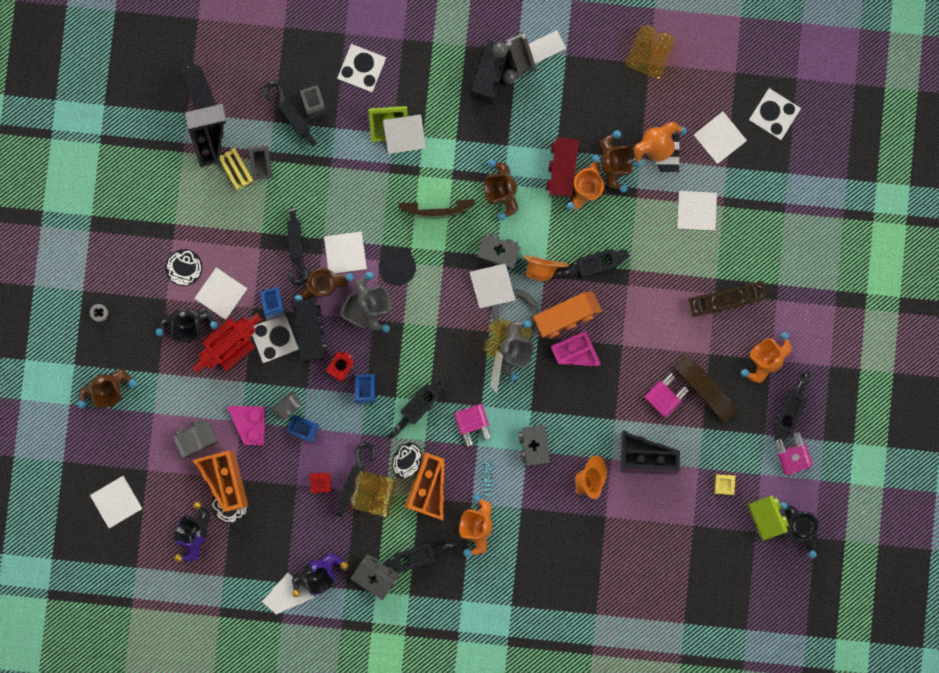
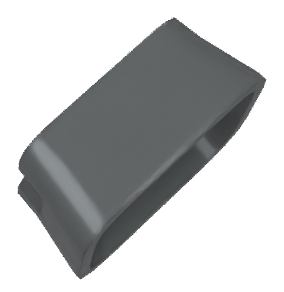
M352 293L348 296L341 309V316L345 320L366 329L369 327L366 318L360 313L357 306L359 296L357 293Z
M292 390L271 409L284 420L302 404L294 390Z

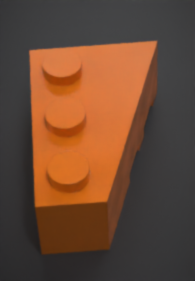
M590 291L568 299L533 316L542 337L549 336L551 339L560 335L559 331L563 329L568 331L577 327L576 324L581 321L585 323L592 320L593 316L601 313L602 310L594 292Z
M228 450L192 460L212 489V493L224 512L248 507L235 451Z
M423 452L422 462L415 474L404 506L405 508L443 520V458Z

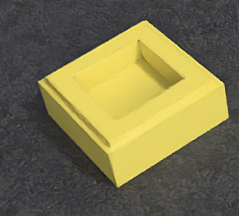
M716 475L714 494L734 495L735 476Z

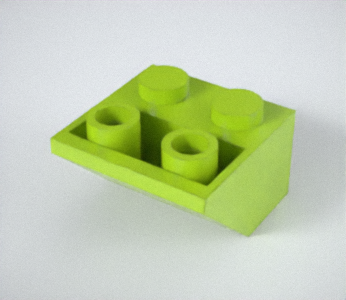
M773 495L747 505L762 541L788 532L786 528L789 527L785 516H781L779 511L781 505L779 500L774 498Z

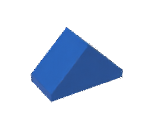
M279 287L260 291L263 310L267 320L286 315Z
M375 374L355 375L356 405L376 404Z
M292 415L286 433L313 444L320 425Z

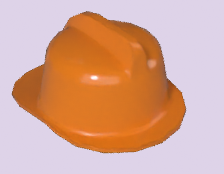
M529 255L524 256L528 260L526 276L538 281L549 280L553 277L558 267L569 266V264L564 262L544 260Z
M592 456L588 460L585 469L577 473L575 477L576 494L587 495L591 499H597L600 496L607 476V466L602 457Z

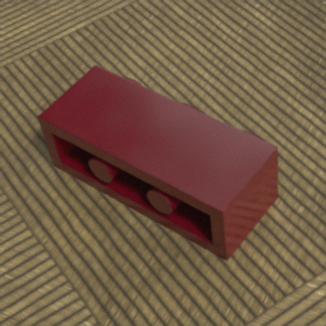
M556 137V141L551 143L550 153H553L554 157L553 161H549L548 172H552L551 180L547 179L546 191H549V196L572 198L579 140Z

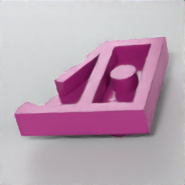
M586 331L551 346L559 365H601Z
M228 406V411L244 445L264 446L265 407Z

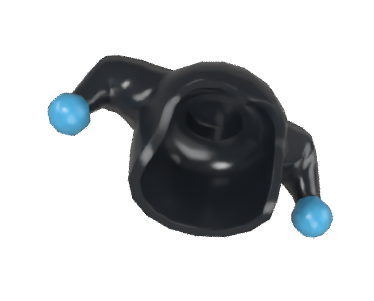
M183 308L172 315L163 316L160 320L159 328L156 330V335L163 336V330L169 326L171 337L174 340L191 342L200 337L201 323L203 321H208L210 328L213 330L218 328V324L215 322L209 309L193 311Z
M785 502L780 503L781 510H784L789 518V527H787L789 535L792 539L803 542L809 551L808 556L815 558L818 547L815 538L819 531L818 519L810 512L799 511L794 506L787 505Z

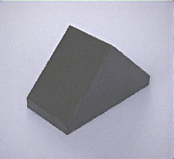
M318 85L300 91L309 119L327 113Z
M268 145L248 147L253 180L272 178L270 149Z

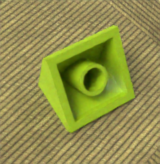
M407 106L369 109L371 142L386 141L383 120L408 117Z

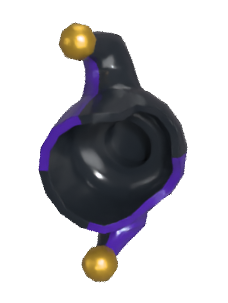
M195 502L193 505L200 512V517L195 518L184 515L177 525L174 542L186 547L188 554L183 556L181 554L175 555L174 560L176 562L198 560L200 546L207 539V526L210 522L211 514L201 506L200 502Z
M329 553L321 561L309 562L302 572L292 578V596L295 598L300 596L299 586L301 584L305 585L311 595L321 594L329 590L336 583L335 576L331 570L333 564H338L342 570H347L348 563L343 562L334 553Z

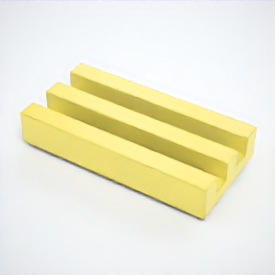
M235 147L231 151L220 155L219 160L236 190L253 182ZM231 155H235L248 180L244 181ZM225 158H228L241 184H237L224 161Z

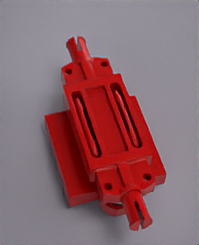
M257 313L250 320L243 317L237 323L230 318L203 340L202 343L206 349L199 354L201 361L192 367L193 370L198 374L204 367L212 370L220 364L227 372L256 348L249 338L256 333L254 326L262 320Z

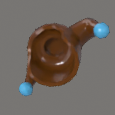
M617 130L600 140V147L603 153L600 163L603 171L606 173L608 187L625 193L628 189L627 186L617 183V179L619 176L632 173L633 159L628 146H613L611 144L615 138L621 137V132Z
M492 159L488 165L489 167L497 168L499 173L487 175L484 181V193L489 203L505 204L507 210L504 213L498 214V219L504 221L506 217L518 211V204L515 199L517 184L510 174L509 166Z
M317 268L311 272L306 283L307 287L300 295H296L295 301L309 300L316 296L327 297L336 288L346 286L349 282L353 281L354 276L350 273L347 275L334 274L333 271L327 268Z
M123 369L116 371L112 375H98L90 384L80 389V401L77 405L80 409L85 408V400L90 396L95 407L101 409L112 407L121 401L120 383L126 381L131 388H135L137 382L132 380L130 375Z

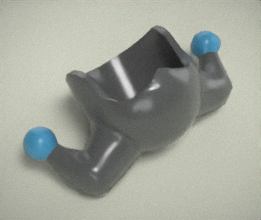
M367 272L365 277L354 285L359 296L357 300L358 309L365 316L371 330L388 332L390 330L389 325L379 324L378 319L391 311V299L383 286L366 287L368 280L374 278L372 272Z
M529 320L510 323L508 325L507 337L500 345L499 352L503 355L501 371L509 376L511 381H515L517 375L512 373L510 366L524 368L528 365L533 355V342L521 337L519 334V329L522 327L526 329L531 327L532 324Z

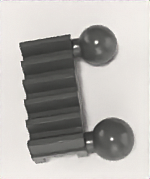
M523 32L506 39L505 44L499 42L493 46V54L498 58L504 57L509 51L516 69L514 71L507 69L502 73L504 83L513 84L517 77H523L522 73L529 69L537 71L528 40Z

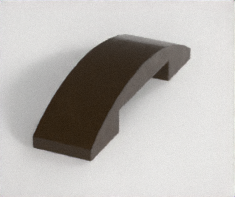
M475 199L456 200V208L418 210V202L399 203V210L419 218H449L475 206Z
M763 281L688 298L692 317L725 311L768 299Z
M688 354L672 366L707 403L723 424L738 411L715 382Z

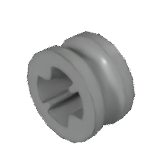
M96 304L90 309V316L95 321L102 322L107 319L108 310L105 306ZM103 308V317H95V310H101Z

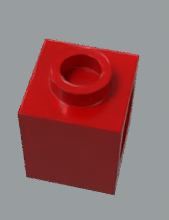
M345 351L342 354L337 352L326 372L339 381L344 382L355 364L352 361L353 356ZM341 360L347 363V367L342 371L336 368L337 362Z
M331 473L310 474L312 494L332 492Z

